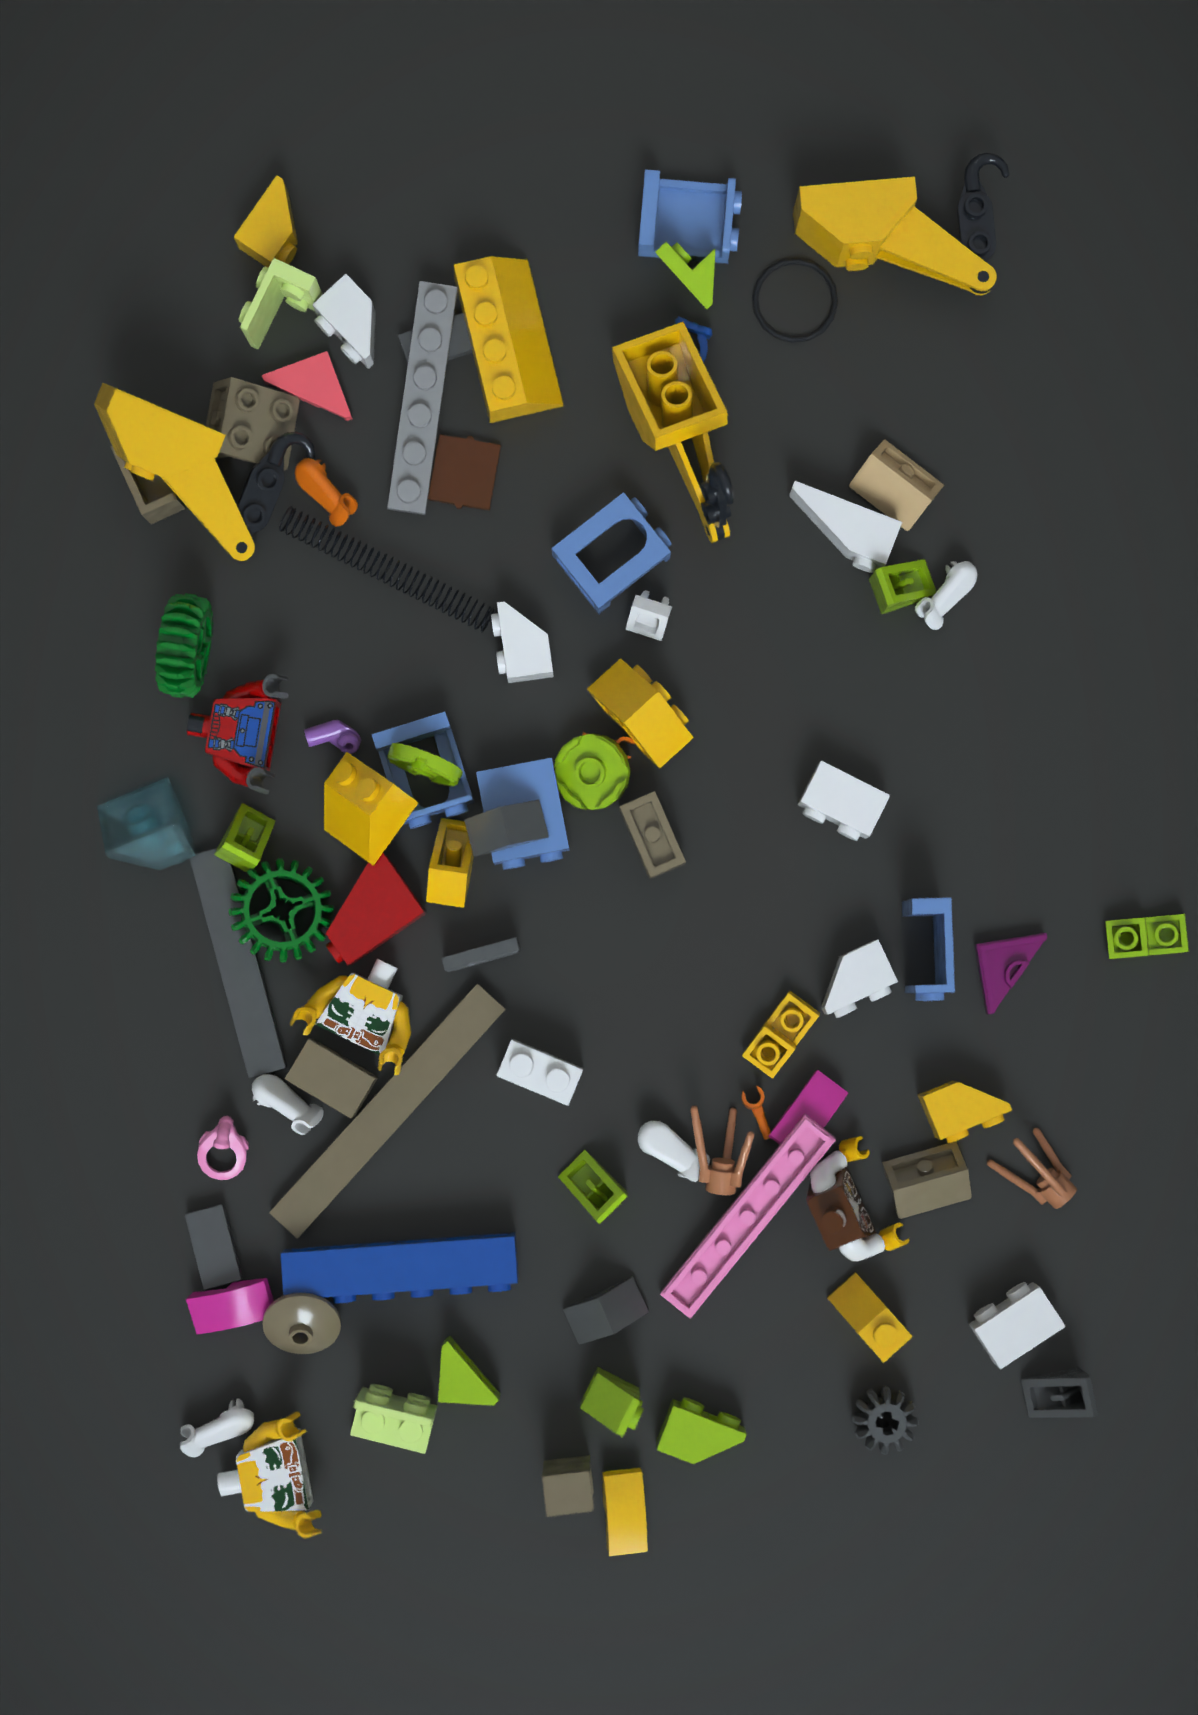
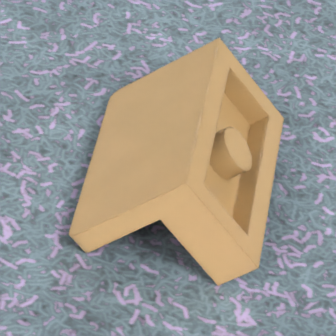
M884 439L866 460L849 486L886 516L901 521V527L909 531L944 487V484Z

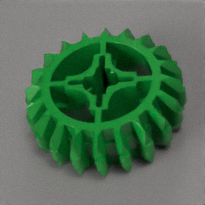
M185 593V595L175 594L168 600V604L165 606L164 615L161 617V626L158 629L159 636L155 655V679L162 693L169 694L172 697L184 698L185 696L193 698L204 684V676L207 674L213 637V612L211 604L206 598L197 597V595Z
M282 858L276 860L275 871H271L267 861L261 862L263 875L259 876L256 870L249 869L247 874L253 882L249 884L245 880L239 879L236 884L245 894L232 893L230 900L241 904V908H231L228 911L229 916H241V921L232 924L231 929L232 931H239L244 928L247 932L240 937L238 942L243 945L252 939L255 942L250 949L252 955H255L261 946L266 948L267 950L264 954L265 961L271 960L273 951H279V962L285 963L287 961V951L289 950L292 951L295 960H300L302 958L300 946L302 945L309 953H313L316 948L310 940L311 937L323 942L326 936L318 930V927L329 928L332 924V921L322 918V914L332 913L334 906L322 905L321 900L331 896L330 890H325L318 893L316 890L324 882V879L318 877L311 883L307 879L313 871V868L310 866L303 871L302 875L296 873L299 866L297 860L292 861L289 871L284 870ZM277 880L293 882L300 886L307 895L297 898L288 897L283 893L281 887L278 886ZM265 884L268 890L269 905L264 910L250 915L249 905L251 897L260 886ZM276 900L283 901V906L285 903L289 904L290 907L299 904L288 912L286 923L285 920H279V916L277 919L273 915L263 917L275 909ZM312 906L313 916L310 927L304 935L298 938L295 932L294 916L299 911ZM267 923L275 924L279 927L282 935H284L286 942H277L264 937L256 930L255 926Z

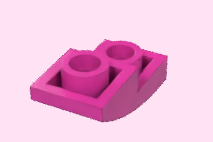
M819 1070L815 1071L794 1102L786 1109L768 1137L780 1145L804 1114H807L824 1128L846 1098L848 1092Z
M267 1278L235 1281L226 1289L193 1292L186 1298L196 1334L223 1331L262 1321L266 1309L274 1301Z

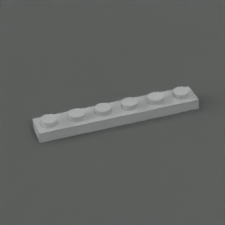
M424 281L419 282L388 510L426 515L458 291L456 286Z

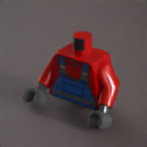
M269 674L265 679L250 681L226 691L223 699H214L211 716L190 713L187 724L188 735L207 738L205 752L213 756V764L233 783L249 787L265 795H268L270 791L263 788L264 779L268 776L275 778V774L270 772L281 709V703L271 697L286 699L289 696L288 693L279 692V684L283 680H288V677L276 674Z

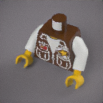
M862 1136L842 1140L839 1144V1151H834L814 1166L810 1172L811 1181L806 1198L810 1211L829 1251L840 1249L841 1253L851 1261H861L884 1250L892 1251L909 1243V1238L901 1241L896 1234V1229L904 1226L902 1223H895L882 1229L879 1234H876L875 1228L850 1176L847 1162L866 1159L870 1154L869 1149L858 1151L857 1144L859 1140L863 1139Z

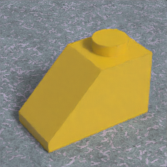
M278 175L234 235L240 250L268 268L273 258L290 264L297 252V237L289 194L284 180Z
M447 818L440 819L429 865L426 902L462 908L465 906L474 858L465 821Z
M856 1272L827 1297L883 1363L913 1337Z

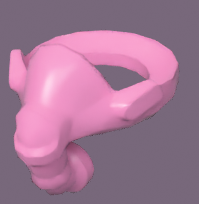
M223 1116L219 1120L218 1125L212 1131H206L199 1140L198 1164L205 1174L217 1180H229L237 1176L243 1170L247 1160L249 1143L244 1136L238 1134L231 1117ZM211 1147L217 1149H228L230 1147L236 1154V1164L227 1171L215 1170L207 1161V1152Z

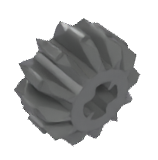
M882 1386L881 1397L878 1398L872 1389H868L866 1392L871 1401L867 1404L863 1400L857 1399L855 1402L856 1406L864 1413L851 1415L852 1422L861 1425L854 1431L858 1439L867 1437L865 1447L868 1450H872L879 1443L880 1452L884 1455L888 1454L889 1443H893L897 1451H902L903 1445L899 1439L903 1436L907 1440L913 1441L915 1436L907 1427H914L919 1424L917 1417L909 1415L916 1408L912 1401L903 1403L905 1394L901 1390L896 1391L891 1397L888 1386ZM883 1412H888L893 1419L892 1424L887 1421L889 1426L886 1428H882L878 1421H876L878 1416L881 1419L883 1418L881 1415Z

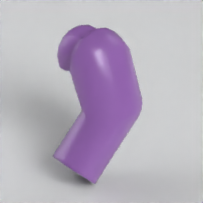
M332 720L304 729L309 747L330 742L344 754L346 752L353 754L359 749L361 743L357 731L340 720Z

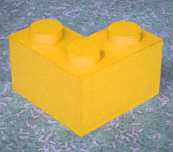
M620 658L591 684L587 690L604 712L625 730L639 750L657 767L661 768L694 738L685 727L689 720L676 705L673 704L670 707L667 701L671 699V696L659 682L655 681L651 685V678L638 664L631 668Z

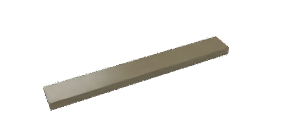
M476 984L401 1067L400 1074L394 1075L269 1213L298 1239L506 1009L485 989Z

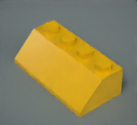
M489 256L454 264L456 287H458V295L490 423L562 407L563 400L528 260Z

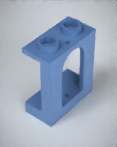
M624 492L551 548L554 559L598 614L608 608L615 597L663 560L667 562L671 556L669 547L672 543L667 535L659 527L653 530L645 519L648 513L640 501L635 497L630 500ZM622 520H632L647 538L645 547L605 580L598 583L576 554L614 524Z
M446 712L371 734L375 748L379 752L387 780L413 799L414 797L405 771L391 764L387 759L392 743L407 745L434 736L440 757L453 763L463 771L458 785L454 787L449 786L448 799L444 803L428 808L421 807L419 804L415 807L404 823L409 824L410 829L432 823L430 816L445 812L447 818L460 815L469 811L468 804L475 803Z

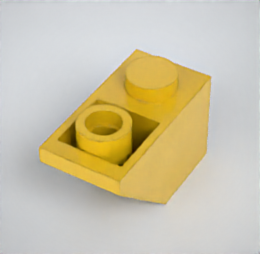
M953 1080L918 1094L935 1138L939 1140L946 1138L948 1143L967 1137L969 1135L967 1129L978 1124H982L983 1128L999 1124L1005 1120L1003 1114L1012 1111L1010 1103Z

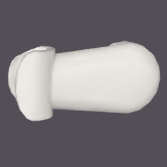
M951 561L952 568L948 565L945 567L947 576L943 585L932 598L924 597L916 604V614L924 618L925 623L931 629H940L944 622L943 616L975 585L978 575L977 569L970 561L960 563Z
M262 1074L253 1081V1101L257 1100V1105L272 1107L293 1121L291 1128L299 1135L307 1134L311 1128L315 1127L322 1120L323 1108L317 1104L308 1105L279 1077L272 1074Z
M649 1121L640 1128L638 1144L643 1152L678 1170V1176L687 1178L692 1182L699 1180L700 1167L697 1149H692L667 1124L661 1121ZM706 1154V1156H707V1162H708V1166H709L710 1157Z
M237 1398L236 1402L234 1399L231 1400L228 1410L220 1414L218 1419L196 1429L191 1424L181 1427V1435L188 1438L180 1443L181 1451L187 1456L198 1457L207 1446L247 1433L253 1427L254 1413L244 1408L241 1399Z

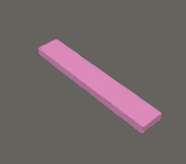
M804 1114L662 1289L660 1295L691 1319L832 1146L836 1138L807 1114Z

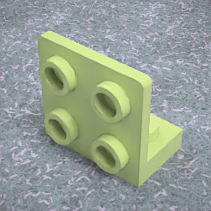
M273 258L269 268L265 266L259 273L256 281V288L258 290L253 301H247L239 316L240 328L250 346L259 349L284 297H286L285 302L297 310L306 312L307 308L315 311L312 304L323 295L316 277Z
M370 1384V1388L362 1387L355 1399L353 1408L356 1409L350 1435L425 1454L438 1405L430 1404L431 1399L420 1394L408 1393L407 1398L392 1394L393 1389L384 1385Z

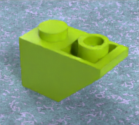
M597 1367L580 1401V1408L622 1437L627 1427L632 1430L635 1429L644 1410L641 1407L643 1401L640 1400L639 1387L600 1367Z
M683 1397L681 1402L672 1399L656 1440V1449L683 1461L695 1464L744 1442L747 1433L745 1427L740 1425L741 1420L722 1411H719L718 1416L703 1411L705 1407L703 1404Z

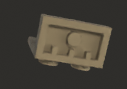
M234 377L214 382L206 426L226 435L215 460L232 457L257 464L270 451L272 444L279 436L295 431L300 399L296 396ZM292 445L287 448L284 455V471L288 469Z

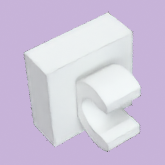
M645 590L641 596L635 595L626 630L662 641L672 606H669V598L665 596L661 603L648 599L649 591Z

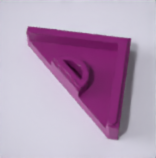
M1046 933L974 944L986 1014L995 1013L997 1007L1025 971L1033 956L1043 942L1047 940Z

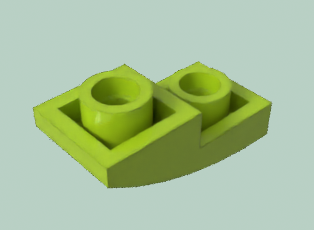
M1185 914L1105 921L1109 959L1189 952Z

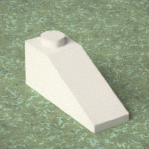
M794 481L789 494L790 498L846 558L853 560L852 565L854 567L873 573L875 569L886 565L901 527V521Z

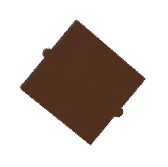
M439 434L428 500L453 504L457 509H462L464 506L490 511L501 445L476 441L472 436L464 439Z

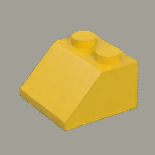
M346 752L324 783V830L374 866L419 802Z

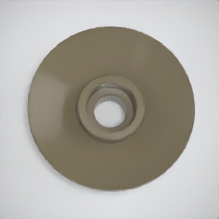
M310 1293L284 1295L273 1301L263 1316V1331L267 1339L277 1348L294 1354H312L326 1349L335 1342L341 1329V1318L335 1306L323 1297Z

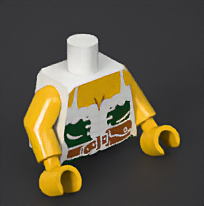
M376 959L368 978L356 973H351L349 976L339 975L320 987L304 1007L298 1008L294 1012L290 1026H293L296 1020H304L308 1025L302 1035H308L311 1033L316 1019H318L317 1026L378 1054L379 1071L382 1070L385 1062H393L396 1064L394 1075H399L402 1066V1056L405 1053L411 1036L409 1009L402 1002L403 995L388 989L398 968L380 959Z
M294 1412L285 1418L262 1423L244 1440L243 1449L236 1456L237 1470L218 1473L217 1480L221 1497L242 1493L246 1511L255 1512L257 1517L283 1528L296 1530L301 1537L309 1538L322 1533L321 1529H315L312 1525V1520L321 1517L322 1513L319 1510L304 1512V1510H309L311 1507L313 1495L302 1435L306 1433V1429L301 1430L295 1427L293 1421L299 1418L301 1414Z

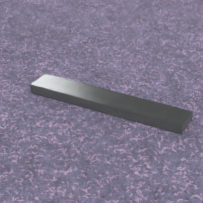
M215 848L190 855L189 858L248 1078L287 1068L258 956L257 953L255 955L250 953L254 941L250 939L247 943L241 945L238 940L247 932L244 928L239 931H232L231 929L232 924L241 921V916L232 917L228 914L231 908H241L240 903L230 900L232 893L241 894L239 887L236 885L237 878L232 864L215 856L214 853L217 850Z

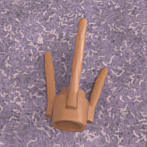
M692 1106L690 1110L700 1167L699 1182L706 1183L705 1189L709 1193L733 1195L736 1193V1189L741 1187L742 1174L754 1139V1133L752 1131L747 1133L735 1167V1161L731 1159L737 1110L734 1107L730 1108L723 1158H713L712 1164L708 1166L698 1107Z
M1034 1128L1033 1134L1054 1169H1047L1019 1138L1013 1140V1144L1041 1175L1036 1181V1184L1039 1186L1038 1189L991 1159L987 1161V1166L1031 1194L1041 1205L1048 1201L1054 1209H1058L1065 1205L1077 1191V1187L1069 1180L1072 1175L1061 1164L1039 1128Z

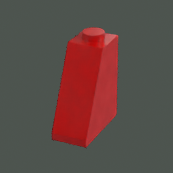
M385 852L382 853L374 866L368 862L326 932L330 939L326 947L338 963L344 960L347 965L352 966L427 914Z

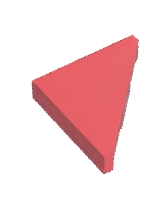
M327 351L261 375L264 383L274 386L315 407L336 414L346 421L353 419Z

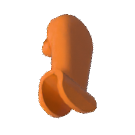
M302 459L295 468V478L298 485L330 513L329 520L333 526L339 527L348 520L349 515H352L357 510L358 502L351 494H341L327 477L325 471L326 464H320L322 460Z

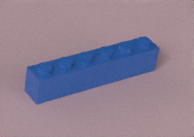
M516 1232L291 1248L281 1252L283 1296L292 1293H310L323 1298L333 1297V1303L356 1301V1295L371 1294L372 1300H389L395 1298V1292L410 1291V1296L414 1298L429 1297L434 1295V1289L449 1288V1294L460 1295L472 1293V1287L488 1286L489 1292H501L511 1290V1284H516L519 1280Z

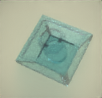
M168 777L97 806L105 853L108 858L162 870L196 856L191 832Z

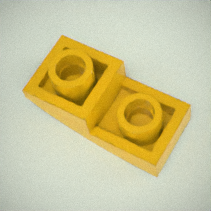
M789 990L743 1052L742 1056L773 1079L795 1051L797 1044L818 1019L820 1012Z
M641 1467L602 1472L603 1507L606 1513V1546L609 1557L648 1552L646 1507Z

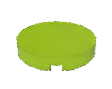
M591 733L574 737L563 745L555 758L554 768L558 790L566 801L577 808L585 810L606 808L620 799L628 787L630 767L627 755L618 743L605 735Z
M392 743L387 754V759L391 764L415 776L416 774L419 776L421 774L429 777L432 780L431 782L454 787L458 785L463 773L453 763L412 746Z

